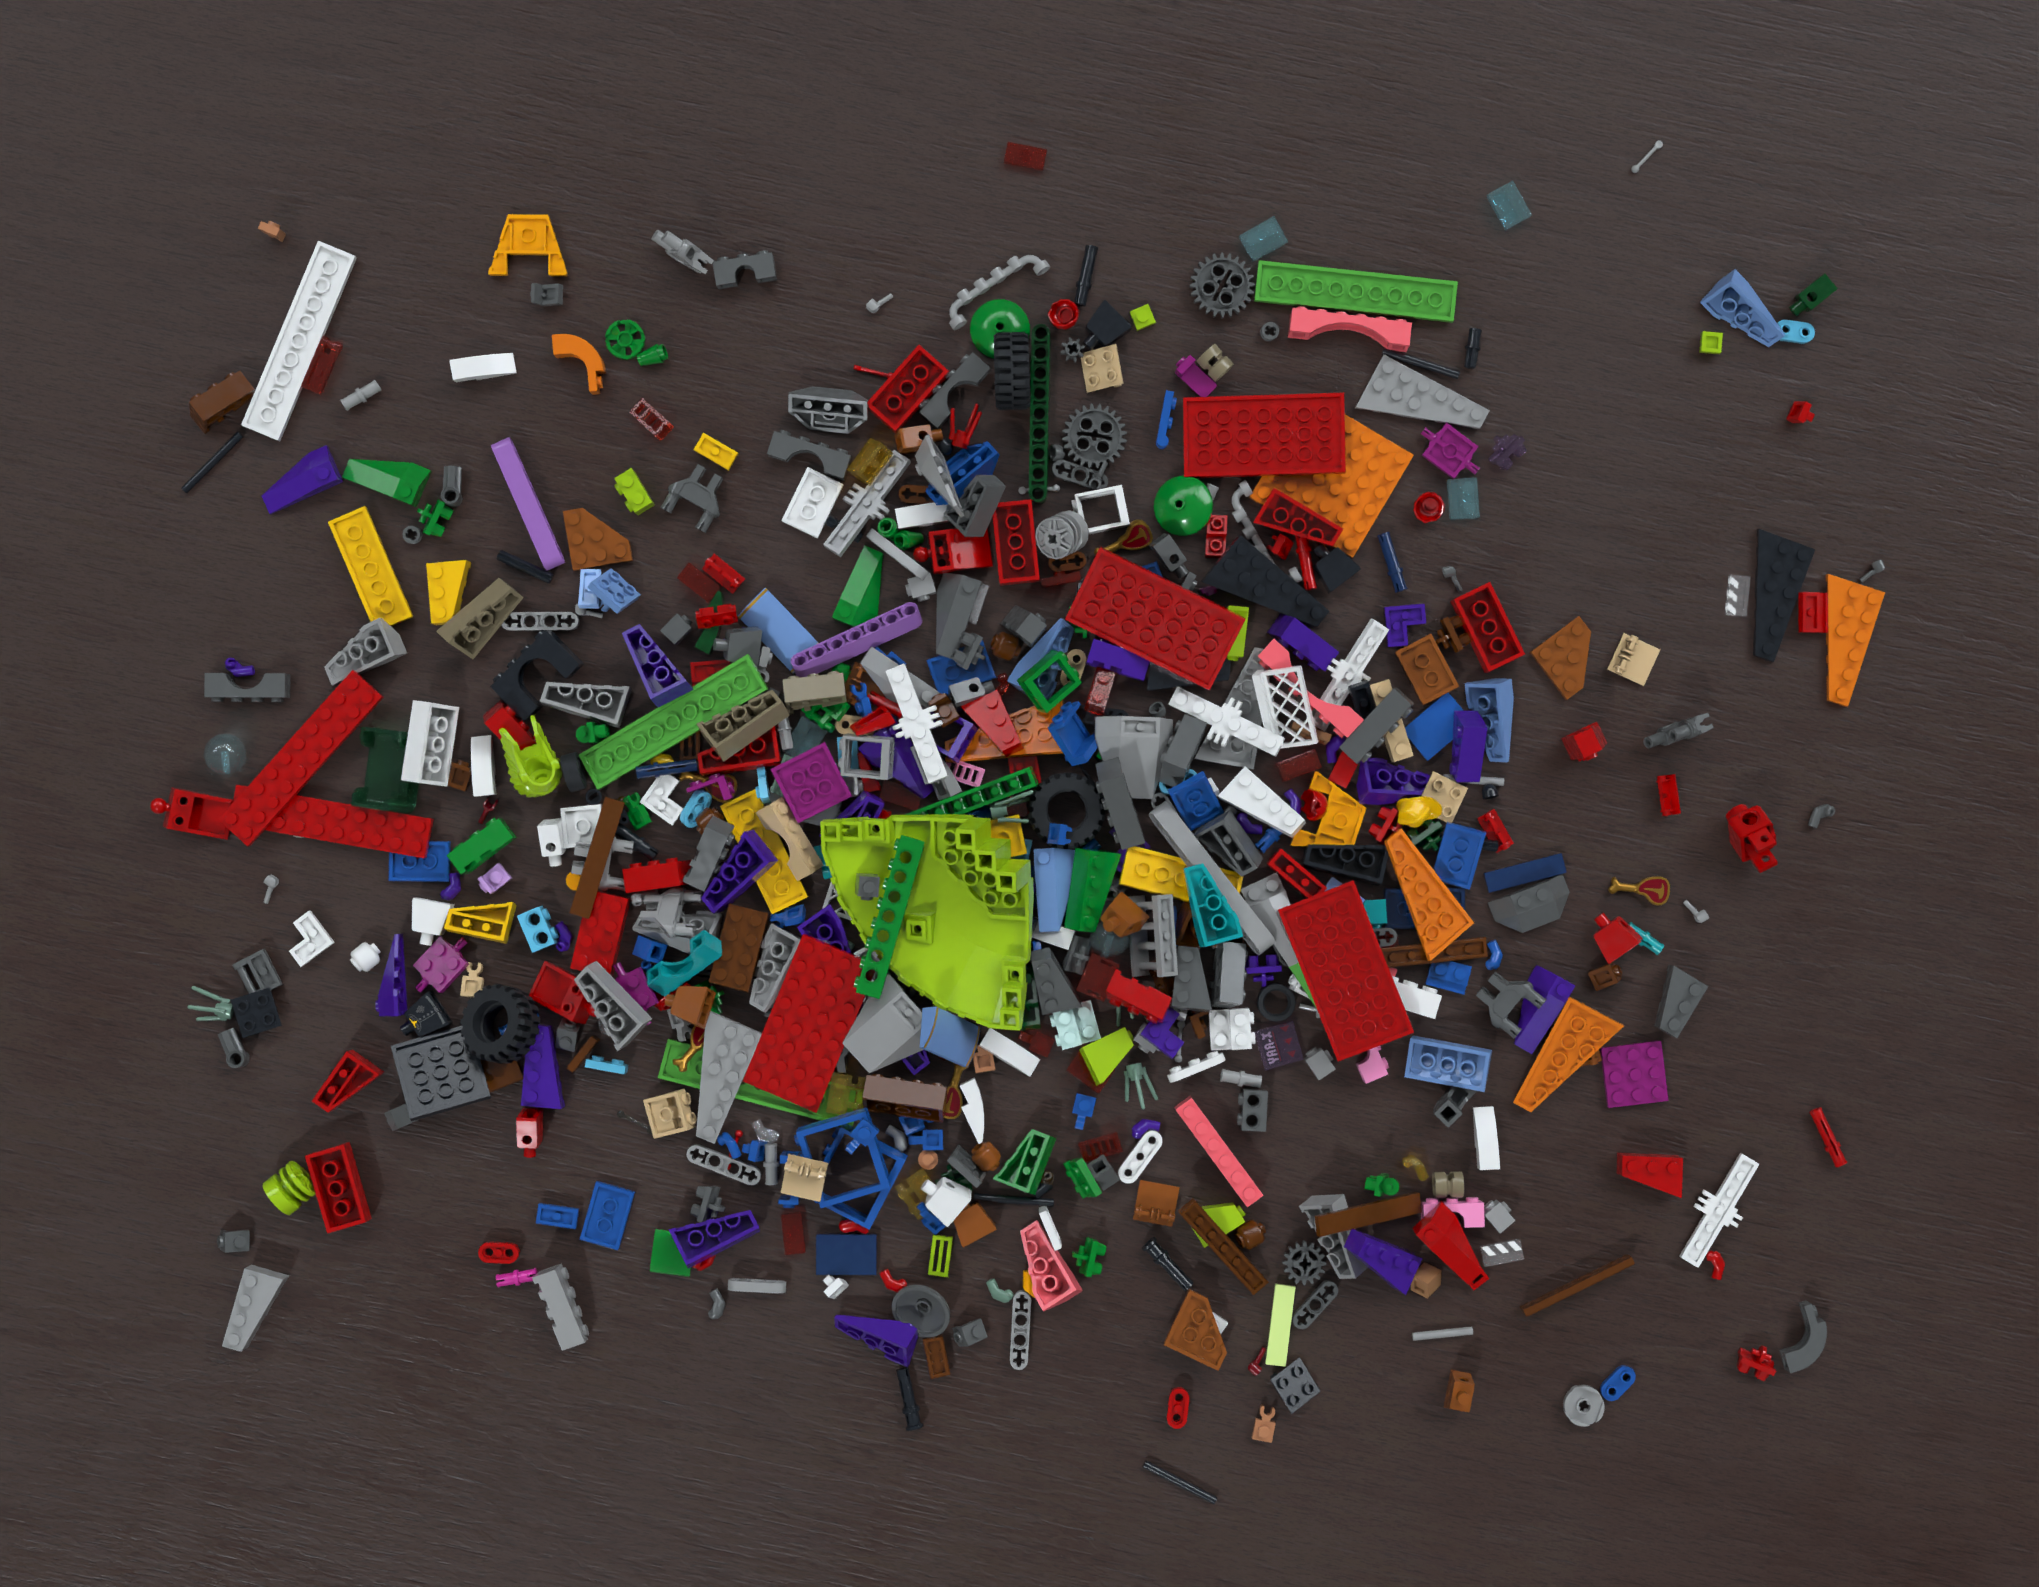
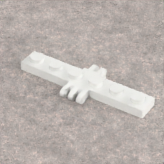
M1371 618L1346 659H1340V661L1332 659L1331 662L1337 666L1333 668L1328 665L1327 667L1332 672L1330 676L1333 679L1321 696V700L1341 706L1349 694L1348 686L1362 682V679L1370 681L1371 678L1364 674L1363 670L1389 631L1388 628ZM1314 708L1312 711L1314 724L1325 732L1330 722L1325 724L1318 717L1320 713Z
M905 664L887 670L886 674L903 715V718L898 720L899 724L892 727L894 731L902 729L901 732L895 734L896 738L905 736V739H912L929 784L948 777L931 733V729L943 725L942 720L933 722L934 719L940 717L939 713L930 714V712L937 710L936 705L924 710L922 709Z
M1180 687L1176 688L1169 705L1211 725L1212 727L1207 735V739L1211 740L1214 734H1217L1214 742L1218 744L1221 737H1223L1221 746L1225 747L1232 735L1275 757L1277 756L1285 738L1242 718L1243 711L1240 708L1243 702L1238 701L1236 706L1233 707L1236 699L1231 697L1228 704L1224 703L1221 708Z
M1740 1153L1715 1196L1703 1189L1702 1194L1708 1197L1707 1200L1699 1196L1697 1200L1704 1203L1703 1207L1697 1203L1693 1207L1702 1211L1704 1215L1679 1257L1699 1268L1723 1225L1729 1227L1731 1224L1736 1228L1739 1224L1734 1222L1733 1218L1735 1217L1741 1221L1743 1217L1737 1214L1738 1209L1734 1207L1758 1168L1759 1163Z

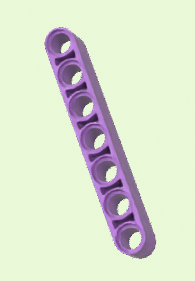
M508 437L492 444L493 453L544 568L548 571L564 564L563 554L513 441Z
M913 602L905 603L793 655L791 665L796 676L801 678L807 677L809 674H818L868 651L871 646L873 648L918 628L922 624V617L918 606Z

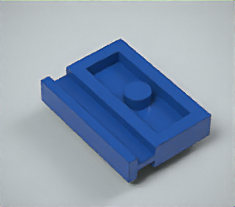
M1453 961L1430 963L1425 984L1465 995L1472 967Z

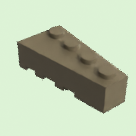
M498 578L436 632L449 644L471 659H474L524 597L505 581Z
M770 690L748 700L746 705H737L732 707V711L723 715L719 713L712 716V720L705 723L701 721L696 725L724 762L790 715L781 699L773 690Z

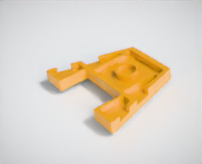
M508 214L488 274L490 276H508V255H549L548 275L568 276L549 215Z
M1314 771L1309 788L1329 795L1327 799V812L1320 820L1316 834L1300 829L1292 838L1290 845H1354L1366 807L1322 776V774Z

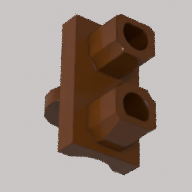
M1459 615L1440 620L1446 636L1442 629L1438 630L1437 633L1440 638L1435 640L1437 644L1442 642L1446 649L1450 647L1447 640L1449 639L1456 653L1463 650V647L1471 642L1467 632L1457 636L1454 630L1463 625Z

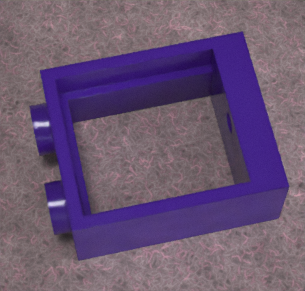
M961 717L954 721L963 727L950 750L947 751L937 746L941 755L956 763H959L978 730L974 724Z

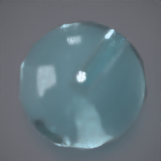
M218 734L211 738L204 747V759L211 771L220 775H229L242 768L246 761V750L238 737L231 734Z
M1100 919L1096 931L1090 932L1089 940L1093 950L1098 955L1105 958H1114L1127 950L1131 934L1121 938L1113 931L1108 932L1104 929L1103 922Z

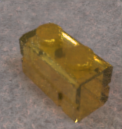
M870 438L850 464L847 471L860 482L870 486L875 476L879 474L893 453L881 442Z

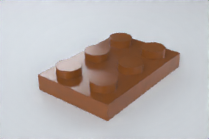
M1432 634L1395 652L1422 705L1459 687Z

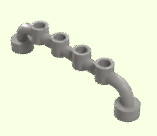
M1026 255L1020 259L1017 256H1013L1007 261L1009 266L1002 270L1000 267H996L990 272L992 277L985 281L982 277L974 282L975 288L971 291H968L966 288L961 290L957 294L959 299L949 309L951 318L949 324L954 331L958 330L967 323L962 314H957V310L961 306L969 304L973 298L984 294L996 283H1001L1007 276L1019 271L1027 263L1035 265L1033 270L1037 276L1044 274L1050 269L1046 260L1041 261L1034 255Z
M1244 480L1239 483L1240 488L1232 496V505L1235 510L1232 514L1237 523H1243L1245 529L1242 532L1246 539H1252L1255 544L1254 547L1274 563L1240 504V497L1243 494L1245 497L1253 494L1247 481ZM1296 567L1288 570V576L1296 583L1303 580Z

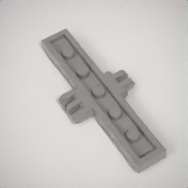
M893 450L865 489L856 483L853 484L852 488L857 493L849 490L847 493L853 498L850 499L847 496L843 498V501L851 505V508L823 544L825 548L841 557L870 518L873 520L876 517L880 520L885 518L880 511L888 514L890 510L885 507L886 503L883 500L910 465V459Z

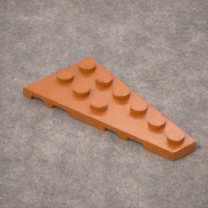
M1826 574V593H1828V633H1826V645L1828 647V655H1826V663H1828L1827 701L1847 707L1885 592Z
M1401 828L1387 838L1384 843L1427 960L1431 961L1473 925L1474 922Z
M1569 997L1513 1103L1532 1112L1621 1030L1624 1025Z

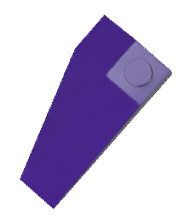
M325 445L308 453L262 495L269 514L280 511L343 482L328 446Z
M894 719L895 724L880 729L874 736L895 737L893 777L902 782L903 786L924 799L934 791L932 783L925 784L910 748L914 746L910 738L905 739V736L896 738L895 734L901 732L902 729L893 730L892 727L898 724ZM863 743L858 749L870 764L876 768H881L882 743Z
M1369 758L1365 763L1361 761L1357 781L1359 803L1382 805L1397 803V801L1404 798L1422 796L1430 775L1419 771L1412 772L1404 769L1405 766L1399 764L1398 766L1389 764L1387 760L1382 758Z
M830 904L797 927L802 935L807 934L851 953L842 921Z
M394 934L378 1000L375 1003L379 1016H401L408 1010L403 934Z
M1535 965L1527 981L1532 983L1533 989L1547 1000L1538 1009L1526 998L1523 999L1520 1019L1517 1025L1522 1030L1514 1040L1516 1046L1530 1054L1534 1052L1575 988V985L1538 965Z
M836 1314L834 1317L835 1328L855 1340H860L861 1338L868 1344L870 1349L878 1348L885 1353V1358L908 1368L918 1339V1332L915 1326L910 1323Z

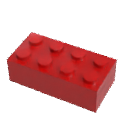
M918 345L870 398L868 410L896 434L920 409L921 404L930 398L936 387L946 380L949 370L922 346Z
M1032 500L998 503L993 514V525L1000 586L1040 582Z
M1491 582L1450 601L1456 615H1459L1462 620V627L1465 633L1467 632L1471 639L1470 644L1484 673L1525 655Z
M597 891L589 919L582 917L571 969L582 971L587 965L597 961L613 976L615 970L613 965H616L631 898Z
M350 1142L319 1150L305 1156L327 1234L362 1224L372 1219Z

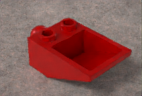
M958 529L931 531L928 533L930 549L927 550L925 547L920 546L913 552L914 559L920 563L925 562L931 557L933 574L993 567L988 529L983 537H965ZM937 540L942 541L943 545L937 547L935 545V542ZM944 560L946 565L940 567L938 561Z
M171 787L168 803L162 798H155L150 804L151 810L156 814L166 811L163 827L166 829L228 839L229 829L218 819L233 803L232 799ZM182 797L186 798L185 804H180V799ZM177 817H181V824H176L175 820Z
M544 961L529 996L534 1001L573 1022L586 1024L589 1016L596 1017L593 1006L590 1002H587L574 980L578 975L548 961Z

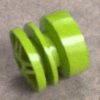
M289 1161L285 1167L279 1170L280 1176L274 1174L263 1183V1189L270 1201L286 1215H291L302 1206L301 1201L307 1202L310 1200V1196L316 1195L311 1176L302 1166L294 1161Z

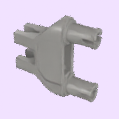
M656 230L651 240L665 249L667 255L697 273L706 274L708 271L701 266L698 259L705 264H712L714 261L687 239L681 240L669 231L662 233Z
M614 837L599 885L601 891H606L608 888L625 891L624 879L610 877V874H608L611 854L614 851L632 854L634 841L620 840ZM576 842L574 855L587 857L590 844ZM573 861L571 873L581 875L585 862Z
M678 886L667 890L661 895H645L643 902L647 904V911H641L639 916L640 920H643L642 927L659 928L668 938H675L678 935L695 936V923L685 924L679 923L683 905L686 902L703 903L701 897L704 891L686 890V888Z

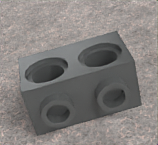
M1242 1088V1093L1238 1094V1105H1241V1113L1237 1114V1125H1240L1242 1131L1266 1132L1267 1090ZM1250 1095L1258 1097L1256 1104H1248L1247 1099ZM1249 1115L1257 1117L1255 1124L1248 1125L1246 1123Z

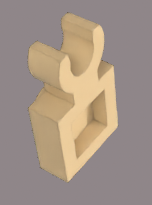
M468 962L469 965L466 969L469 972V976L462 977L460 996L474 998V993L482 990L484 985V978L479 977V974L483 971V964L478 963V968L472 970V963Z

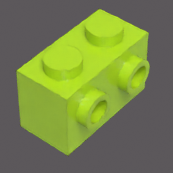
M632 468L614 478L617 482L614 486L620 495L624 494L627 501H625V504L630 512L634 511L637 515H640L655 506Z

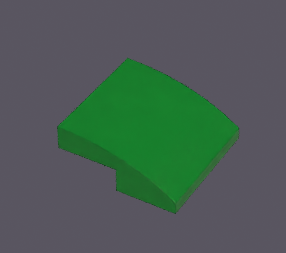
M655 1229L650 1272L690 1277L691 1268H687L670 1232Z

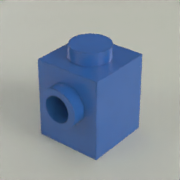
M638 935L632 954L646 961L659 963L663 960L668 945L655 939Z

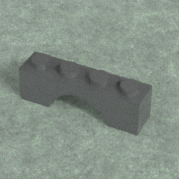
M973 352L970 356L966 354L959 362L961 366L957 370L953 369L947 375L946 379L948 380L943 386L939 384L933 391L934 396L930 400L926 399L919 407L921 409L920 415L935 429H940L951 416L947 405L950 393L956 387L963 384L978 386L991 372V368Z
M784 430L774 431L767 452L768 457L788 463L797 454L811 453L822 461L825 475L845 481L852 459L851 455H848V451L837 448L836 451L829 449V445L822 442L813 444L810 443L809 438L799 436V438L791 437V433Z
M205 673L204 697L211 698V702H224V698H231V702H244V698H251V702H264V698H271V702H284V698H290V674L265 673L258 685L250 689H242L233 681L231 674Z

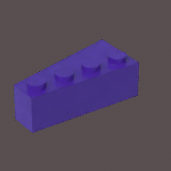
M538 1024V1029H540L539 1035L536 1034L535 1044L530 1046L531 1050L525 1055L521 1106L562 1109L565 1107L562 1095L552 1025Z
M751 1210L706 1220L705 1222L689 1224L684 1227L668 1229L688 1269L760 1232V1228Z

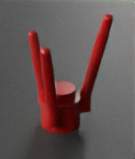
M975 404L965 431L957 429V433H955V409L951 408L949 439H952V445L967 449L970 438L982 415V412L979 411L976 416L979 404Z

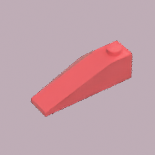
M1038 1220L1020 1231L1029 1266L1028 1272L1032 1280V1291L1043 1311L1060 1305L1083 1291L1058 1250H1054L1050 1238Z

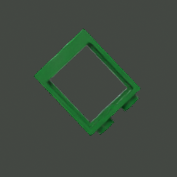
M1051 650L1016 680L1039 712L1048 713L1082 683L1079 679L1078 671L1067 662L1068 657L1062 651ZM1057 661L1070 681L1046 700L1033 680Z

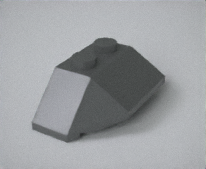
M813 386L788 393V412L792 416L794 415L809 430L849 434L867 421L868 400L853 390Z
M1559 874L1487 903L1495 922L1524 933L1560 919L1570 892L1563 874Z

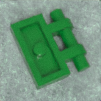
M847 702L827 707L814 705L811 706L809 711H805L804 708H801V711L805 713L809 720L817 722L822 730L832 733L835 726L831 724V720L834 718L839 722L851 706ZM820 708L826 712L823 717L818 714Z
M1075 1158L1072 1161L1067 1160L1063 1163L1067 1176L1071 1177L1075 1184L1074 1188L1077 1193H1080L1082 1199L1087 1196L1097 1197L1102 1193L1083 1158Z

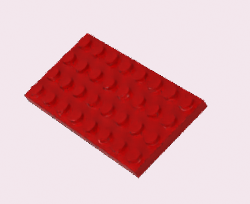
M1344 393L1183 398L1184 477L1346 474Z
M1100 547L1065 620L1210 690L1246 618Z
M1354 880L1278 910L1338 1062L1414 1033Z
M807 934L802 935L743 1082L817 1113L845 1047L842 1043L855 1022L866 996L856 993L857 988L853 987L856 976H861L863 969L859 968L860 957ZM873 969L868 970L866 978L872 981L876 971Z

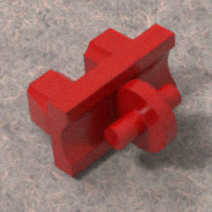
M1382 807L1378 817L1385 820L1383 827L1373 823L1368 831L1382 845H1384V841L1388 838L1389 834L1391 836L1402 827L1397 822L1399 811L1395 808L1391 810Z
M1761 1345L1758 1350L1752 1348L1751 1352L1740 1347L1737 1369L1740 1372L1748 1373L1749 1369L1753 1367L1756 1369L1754 1372L1755 1377L1762 1381H1765L1769 1375H1775L1774 1361L1771 1360L1772 1356L1767 1354L1765 1346Z

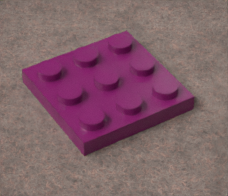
M825 742L771 769L797 823L852 797Z
M1660 1040L1600 1048L1608 1108L1668 1101Z

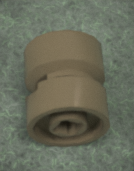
M1216 344L1206 350L1196 361L1203 370L1208 369V375L1214 382L1224 376L1234 365L1227 356H1222L1223 351ZM1216 357L1218 361L1212 366L1210 362Z
M1451 1171L1448 1175L1445 1172H1433L1432 1191L1434 1198H1446L1447 1195H1450L1451 1198H1463L1464 1178L1462 1171Z

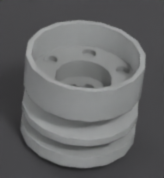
M1067 510L1043 520L1036 529L1035 538L1037 546L1043 554L1052 559H1060L1083 548L1088 541L1089 530L1087 523L1081 515Z

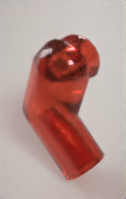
M1001 673L997 677L1000 683L995 690H998L1001 696L1007 692L1010 685L1007 682L1009 677L1006 673Z

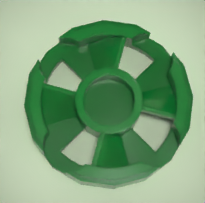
M632 320L615 321L609 326L605 334L607 349L613 356L619 359L629 360L635 358L642 352L645 346L646 338L644 331ZM625 324V331L620 332L617 326ZM639 331L641 339H633L632 335ZM610 340H617L618 343L611 347ZM626 348H631V355H626Z

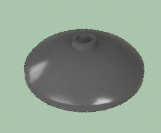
M909 1285L903 1287L896 1293L892 1301V1313L895 1320L915 1326L918 1337L930 1338L938 1336L945 1331L950 1322V1309L946 1300L937 1291L927 1286Z

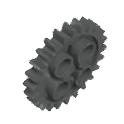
M1221 252L1219 258L1214 253L1212 260L1206 256V264L1199 262L1198 266L1200 269L1194 268L1193 272L1197 276H1191L1190 280L1195 283L1190 284L1189 288L1195 290L1190 295L1197 296L1194 304L1200 302L1199 310L1205 307L1206 315L1212 311L1213 318L1216 317L1217 313H1220L1221 319L1224 318L1225 313L1231 318L1232 311L1238 315L1240 313L1239 307L1245 309L1246 305L1244 302L1250 303L1251 299L1247 295L1251 296L1254 294V291L1249 289L1255 286V283L1249 282L1254 278V275L1247 274L1251 268L1244 269L1245 261L1239 264L1238 256L1232 260L1231 253H1229L1227 258H1224L1223 252ZM1215 268H1221L1224 274L1222 276H1216L1213 273V270ZM1231 270L1232 273L1227 279L1225 287L1222 288L1217 300L1213 301L1219 284L1222 283L1227 272ZM1236 277L1240 279L1241 284L1234 286L1230 280ZM1210 285L1213 287L1214 292L1207 294L1204 292L1203 287ZM1228 295L1231 298V302L1223 303L1221 296Z
M1091 403L1088 410L1084 405L1082 406L1083 412L1076 409V417L1069 415L1072 422H1065L1069 429H1063L1062 433L1067 436L1063 437L1062 441L1068 442L1064 446V449H1070L1068 456L1075 455L1073 462L1080 459V466H1083L1086 462L1089 469L1092 464H1095L1096 469H1099V463L1103 464L1104 461L1107 462L1109 460L1113 464V456L1120 457L1117 451H1124L1125 448L1120 444L1127 442L1126 439L1122 438V436L1127 435V432L1121 431L1125 424L1118 423L1122 417L1115 418V410L1109 413V406L1101 410V404L1098 405L1097 409H1094ZM1088 420L1091 422L1092 427L1085 430L1081 427V422ZM1102 424H1109L1112 430L1108 433L1102 432L1100 428ZM1077 432H1082L1087 435H1092L1093 432H1097V436L1111 437L1112 440L1109 441L1106 439L1097 438L1096 441H1093L1091 436H1079L1077 435ZM1080 440H1086L1089 446L1086 449H1080L1077 443ZM1100 443H1105L1108 446V451L1105 453L1099 452L1097 446Z

